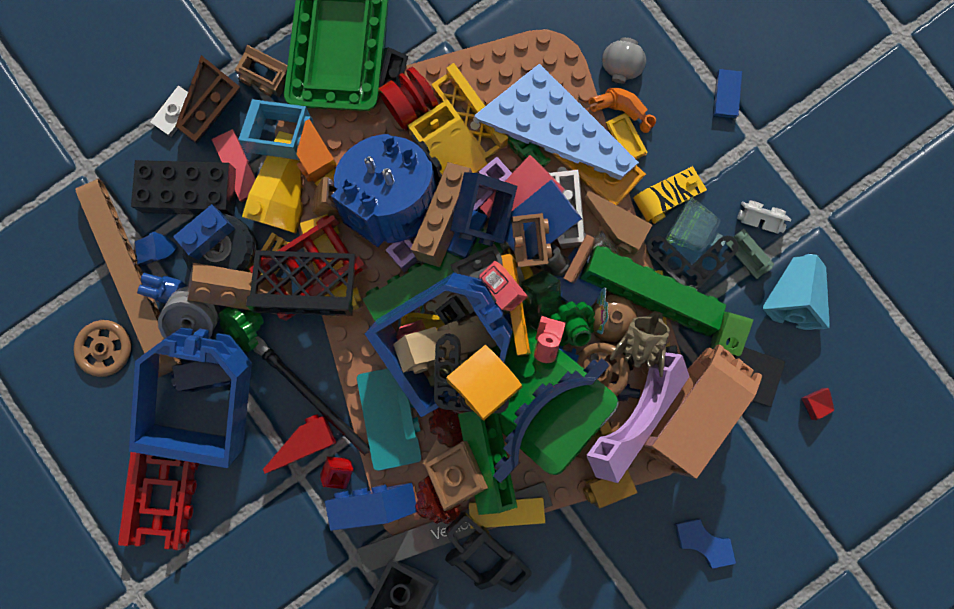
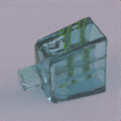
M690 197L684 204L666 239L670 243L701 253L707 248L708 244L712 246L722 237L721 234L716 232L721 220L697 200Z

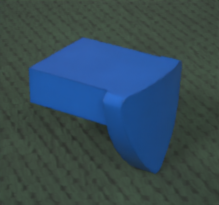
M152 232L149 236L135 241L138 265H147L170 256L176 250V244L166 236L156 232Z

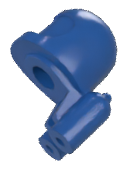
M143 273L141 277L142 285H139L137 294L166 304L173 292L187 286L183 281L172 277H159Z

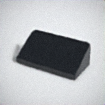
M389 47L384 49L379 88L390 80L396 83L399 88L401 87L398 75L404 74L408 60L407 55Z

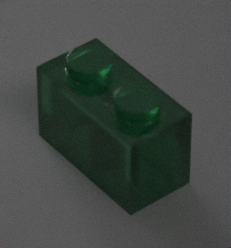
M546 270L521 282L522 290L528 296L523 301L525 322L537 330L542 316L550 318L551 315L558 313L559 307L562 306L560 280Z

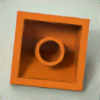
M310 119L306 120L296 153L300 159L297 165L307 181L311 182L313 180L315 183L335 169L337 164Z

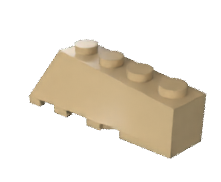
M474 316L460 324L455 321L438 329L433 327L405 335L393 345L403 373L414 371V374L428 370L430 366L435 367L436 342L444 334L451 333L459 338L461 343L460 361L471 357L484 345L492 349L496 346V342L492 339L479 317ZM446 340L442 347H446L447 352L445 358H441V360L449 359V353L455 347L450 345L449 340Z

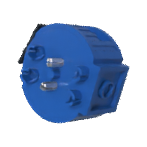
M389 134L376 135L364 139L351 147L342 156L334 174V187L336 191L331 197L345 225L376 247H379L384 241L396 243L417 235L442 177L440 173L442 166L435 156L432 158L429 155L430 152L425 142H419L414 134L411 135L413 142L406 138Z

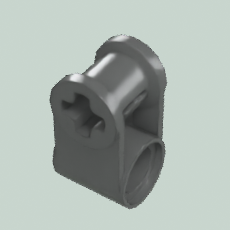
M550 244L552 258L548 259V264L534 266L555 276H563L567 273L571 261L566 256L561 255V251L556 245ZM537 254L532 259H539V255Z

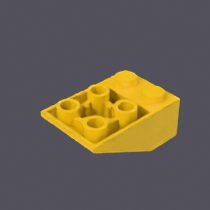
M448 99L408 125L410 136L414 134L419 142L424 141L429 149V155L432 158L435 156L442 166V170H440L442 175L448 162L471 168L472 173H477L488 164L461 117Z

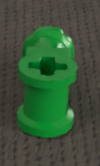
M509 135L507 136L508 146L521 160L531 155L543 168L550 163L551 159L542 153L539 145L531 142L527 144Z

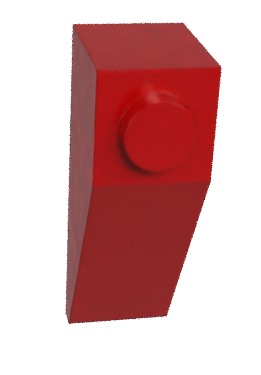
M318 414L306 418V424L299 426L263 468L264 473H270L337 444L328 420L325 417L319 418Z

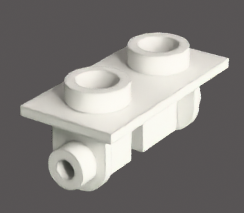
M752 200L749 203L741 202L745 210H740L737 219L741 220V223L758 227L762 219L764 220L762 229L776 234L779 232L784 233L787 226L784 224L785 220L791 222V219L785 215L786 211L775 207L767 210L762 208L763 204Z

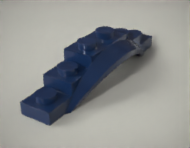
M603 358L598 362L593 359L583 370L587 373L584 377L575 370L573 374L568 371L559 380L558 384L554 386L551 383L547 386L542 383L532 394L535 399L529 405L524 403L515 412L517 418L514 422L517 424V427L506 437L504 441L507 445L503 448L511 456L509 459L504 456L494 466L497 472L493 476L500 483L521 463L519 461V450L522 438L539 411L557 395L569 389L583 385L592 386L610 366Z

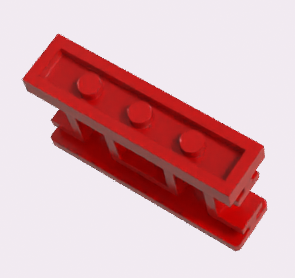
M131 452L118 545H145L146 534L166 536L164 549L178 551L185 548L190 539L188 521L193 515L191 498L196 491L197 482L194 480L195 470L199 467V463L156 458L157 456ZM148 463L160 465L158 478H146ZM170 466H183L182 480L169 479ZM153 484L172 486L169 509L150 507ZM141 513L153 514L152 527H139ZM177 515L175 530L162 528L164 516Z

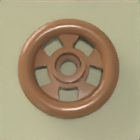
M110 320L94 321L86 325L78 333L74 342V357L78 366L92 376L106 377L113 375L125 366L130 357V337L126 330L116 322ZM101 329L110 330L109 337L100 336ZM88 337L94 339L90 344V348L84 346ZM120 340L121 350L114 351L115 345L113 341ZM100 344L104 345V350L102 352H99L98 350ZM90 354L97 359L93 365L86 359ZM112 356L114 363L106 367L103 361Z
M608 343L588 345L579 352L577 363L585 369L590 363L588 359L590 355L597 353L599 360L601 358L605 360L609 355H612L616 347ZM624 354L615 358L617 362L613 366L606 361L610 366L605 371V374L597 379L616 396L624 390L629 379L628 361L624 359ZM613 372L619 375L616 384L609 382Z

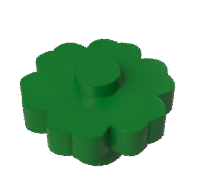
M571 301L560 306L558 313L551 315L550 319L566 323L560 346H565L569 343L571 346L581 347L591 340V334L594 332L595 312L590 305H587L585 302H580L576 305Z
M226 307L220 311L218 317L221 320L220 326L224 333L230 335L241 350H245L247 353L256 348L259 344L256 339V332L264 323L260 313H253L251 310L239 312L238 309H232L231 307Z

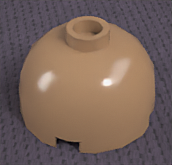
M609 295L605 298L606 302H608V321L604 325L603 334L595 332L599 329L601 323L600 305L596 302L592 307L595 312L594 335L604 342L618 343L625 336L630 323L638 315L636 308L628 299L623 296Z

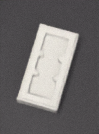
M178 85L150 121L170 137L177 131L176 123L188 92Z

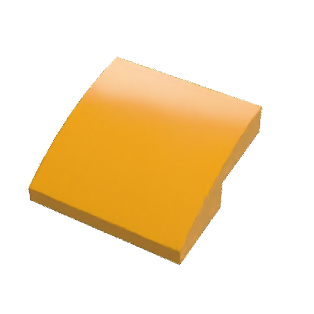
M486 345L446 377L447 382L465 399L466 404L483 421L522 388V384L511 370Z

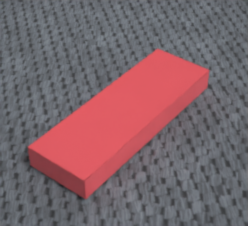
M232 129L213 138L212 142L223 163H230L236 169L235 192L239 201L244 202L248 198L256 177L238 137Z

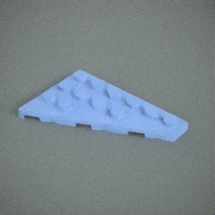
M540 64L475 114L473 121L477 124L481 122L495 128L494 131L506 133L514 139L527 144L529 142L544 147V150L547 152L557 153L560 157L575 163L582 162L594 167L595 171L607 173L610 177L618 180L626 176L639 163Z

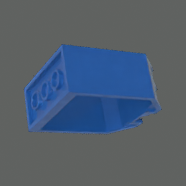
M452 273L378 318L365 333V336L420 417L439 408L434 401V388L430 386L423 372L414 374V371H408L403 373L393 345L398 341L396 338L397 332L391 323L444 291L465 295L484 327L500 348L501 353L497 356L505 364L513 333L511 316L509 313L503 315L504 310H501L496 301H494L491 296L492 293L489 291L490 289L481 279ZM448 391L440 395L445 397L446 402H449L450 398H456L455 396H449Z
M181 327L135 360L129 452L229 468L244 447L252 362L230 335L218 333L216 334V340L209 339V330L200 328L194 332V329ZM160 354L219 364L231 378L226 437L155 425Z

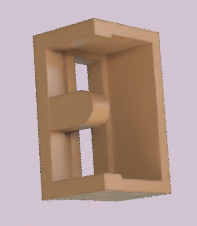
M247 45L235 71L239 76L238 79L248 86L254 84L259 87L258 89L268 96L273 94L280 98L285 89L288 65ZM252 61L276 72L274 80L271 82L248 70Z
M543 213L513 216L511 223L516 266L525 267L548 264V259L552 258L551 245L546 244L545 234H549L548 219L543 218ZM535 222L539 259L527 260L523 223Z

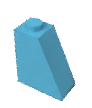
M817 254L793 257L763 305V310L773 321L783 323L784 320L797 323L796 328L803 330L829 328L826 266Z

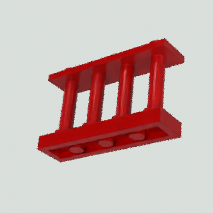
M334 215L322 217L316 222L317 225L277 250L297 252L305 247L307 252L320 253L313 241L326 234L337 253L350 254L334 230V227L340 224ZM360 256L356 258L354 277L368 268ZM273 258L261 259V269L265 273L276 264ZM290 259L286 262L291 273L299 267L295 259ZM314 260L319 271L326 266L322 260ZM343 261V267L336 270L339 275H342L349 269V261ZM253 266L249 268L251 273H253ZM329 269L321 276V282L328 287L338 277ZM303 271L295 276L296 281L301 286L308 281ZM275 273L269 276L276 285L280 283ZM340 282L337 286H335V287L331 290V292H332L333 290H335L336 288H338L339 286H341L343 283ZM319 283L309 286L305 291L310 296H317L324 288ZM282 287L280 290L284 293V295H288L285 289ZM296 314L277 315L280 319L286 321Z

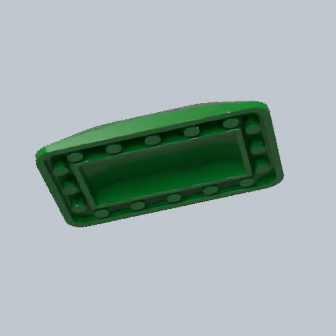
M389 0L295 1L284 98L288 104L306 106L307 108L370 111L375 108L379 97L378 88L380 86Z
M526 324L531 354L522 357L517 355L514 333H512L505 365L522 384V388L510 398L508 408L504 412L498 413L501 430L506 437L517 427V424L514 422L517 418L515 412L524 403L529 405L535 399L532 394L542 383L545 386L549 383L554 386L558 384L559 380L568 371L573 374L576 370L583 377L587 374L583 371V367L559 348L554 362L543 363L538 361L534 357L538 340L535 339L537 331L528 324ZM497 344L495 347L490 349L496 355H499L501 353V350ZM596 380L592 386H578L557 395L532 420L522 438L520 449L546 473L550 475L561 474L617 410L619 403L617 396L599 380Z

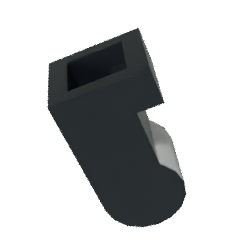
M457 295L453 296L435 310L445 325L455 321L460 323L475 312L465 295L457 297Z

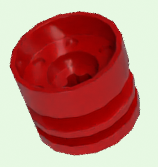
M413 66L406 70L409 79L403 73L398 75L402 85L400 88L392 80L378 88L384 104L404 131L409 130L408 125L418 119L416 115L417 110L424 115L429 112L427 107L432 110L438 106L430 84Z

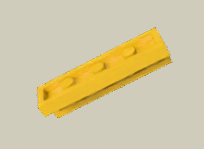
M452 63L446 67L447 74L432 83L431 86L442 102L452 99L451 105L453 108L455 100L466 102L468 105L467 113H457L460 117L465 118L464 124L486 160L508 145V137L505 133L494 131L495 128L481 123L480 132L469 130L467 127L468 118L473 119L474 115L482 110L485 105L455 63ZM450 80L454 86L453 95L443 93L439 87ZM481 138H491L496 146L485 152L480 145Z

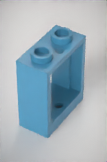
M252 99L238 140L247 153L300 160L296 153L304 123L310 119L313 124V118L310 116L306 106ZM266 119L297 123L291 144L259 140Z

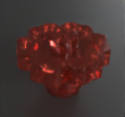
M458 396L456 397L458 398L457 403H460V397ZM440 407L433 410L434 415L429 417L428 422L430 432L438 435V442L450 448L463 442L458 414L470 411L445 410Z
M429 475L418 483L420 490L416 493L418 501L415 507L417 513L422 518H428L436 524L441 522L448 524L459 516L460 511L458 507L461 504L450 510H443Z

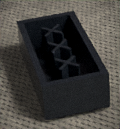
M135 160L131 207L141 213L199 215L212 204L221 213L234 216L236 169L230 163Z

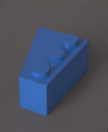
M406 483L390 487L380 485L372 487V490L369 491L367 488L353 490V494H349L348 490L334 493L333 499L325 501L330 531L386 524L418 512L413 484Z

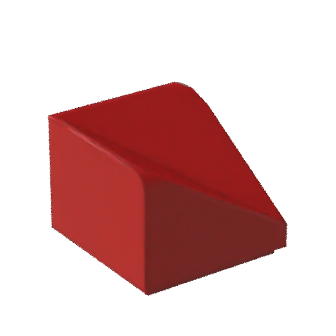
M822 388L801 398L811 420H819L834 411L829 388Z
M327 456L320 474L322 486L346 489L353 473L350 459Z

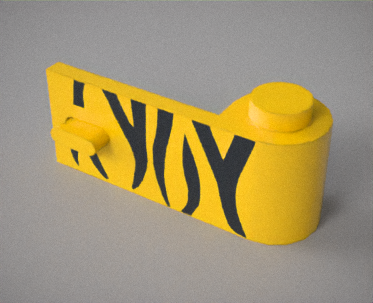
M692 166L643 190L633 199L646 221H652L653 224H656L666 218L664 213L705 192L707 189Z

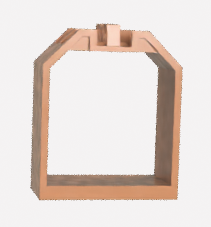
M720 344L716 345L714 349L707 348L687 369L690 377L641 448L673 473L697 479L756 396L762 375L754 373L751 377L754 370L743 363L741 359H735Z

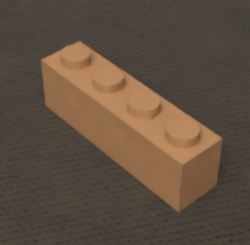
M450 162L447 163L411 247V251L418 261L437 267L441 266L455 233L450 230L464 172L472 173L471 168Z
M193 263L188 283L187 300L250 310L246 306L247 296H250L253 273ZM277 277L280 282L285 279ZM267 279L258 286V294H267L272 290ZM289 281L283 288L288 295H292V281Z

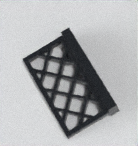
M255 250L250 296H247L246 306L253 313L353 316L352 298L356 255L347 253ZM273 258L276 264L265 273L261 269V259ZM290 259H297L301 265L290 274L283 265ZM314 260H322L326 266L317 274H314L308 265ZM340 260L349 261V269L342 275H339L333 268ZM281 267L288 276L276 285L269 276ZM306 268L313 277L301 286L294 277ZM330 269L338 278L326 287L319 278ZM266 279L274 286L267 294H258V286ZM292 280L299 289L292 295H284L280 289ZM317 281L324 290L317 296H310L305 290ZM342 282L347 287L346 297H335L331 290Z

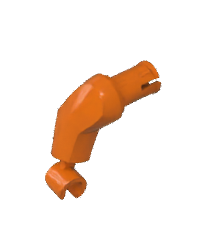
M609 88L605 94L589 98V105L597 103L595 106L590 107L592 112L609 107L613 110L624 111L634 121L640 118L642 122L639 127L644 133H648L656 124L655 116L646 115L645 112L648 109L635 94L627 90Z

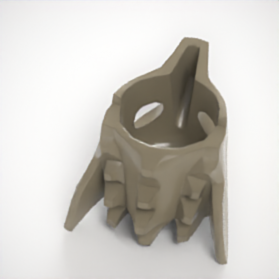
M654 311L649 316L634 318L625 336L617 344L610 360L625 353L624 359L628 361L633 357L634 366L637 368L646 361L647 368H652L657 364L660 377H663L666 344L670 330L662 320V313ZM639 328H644L645 331L642 332Z

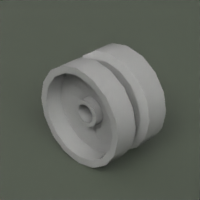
M188 287L179 288L173 292L158 317V328L162 337L166 339L172 333L184 327L194 329V332L200 328L209 330L210 339L219 321V305L187 300Z

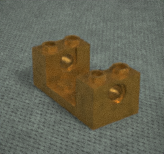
M608 421L593 437L595 443L599 437L613 433ZM628 469L618 483L600 479L596 476L584 481L586 487L583 488V492L587 501L598 508L605 507L637 493Z

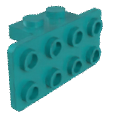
M387 368L359 374L357 376V384L373 468L379 471L420 462L422 456L417 432H421L418 417L414 418L412 410L414 407Z

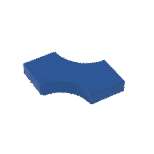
M701 519L675 523L680 547L682 549H694L702 553L710 568L736 564L731 540L729 538H717L709 534L704 528Z

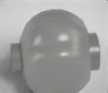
M624 37L620 41L611 43L604 50L602 63L607 73L612 76V81L624 84L626 80L636 78L644 71L646 56L636 40Z

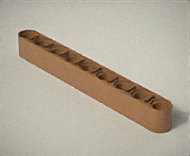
M98 178L77 187L76 194L145 354L165 339L158 328L160 311L154 299L137 294L139 285H142V269L138 265L137 258L104 183ZM160 354L158 378L172 372L173 366L182 365L180 358Z

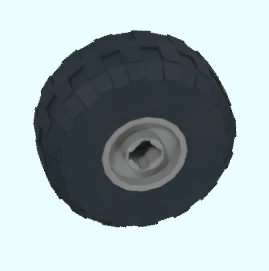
M222 213L235 229L199 260L189 256L184 249L183 259L190 271L193 263L250 272L249 268L254 265L255 250H258L253 232L240 219Z

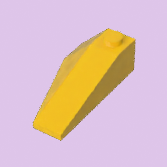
M279 131L274 142L291 144L293 134ZM267 155L249 192L242 217L296 233L303 212V203L301 202L303 183L301 181V170L297 165L300 160Z

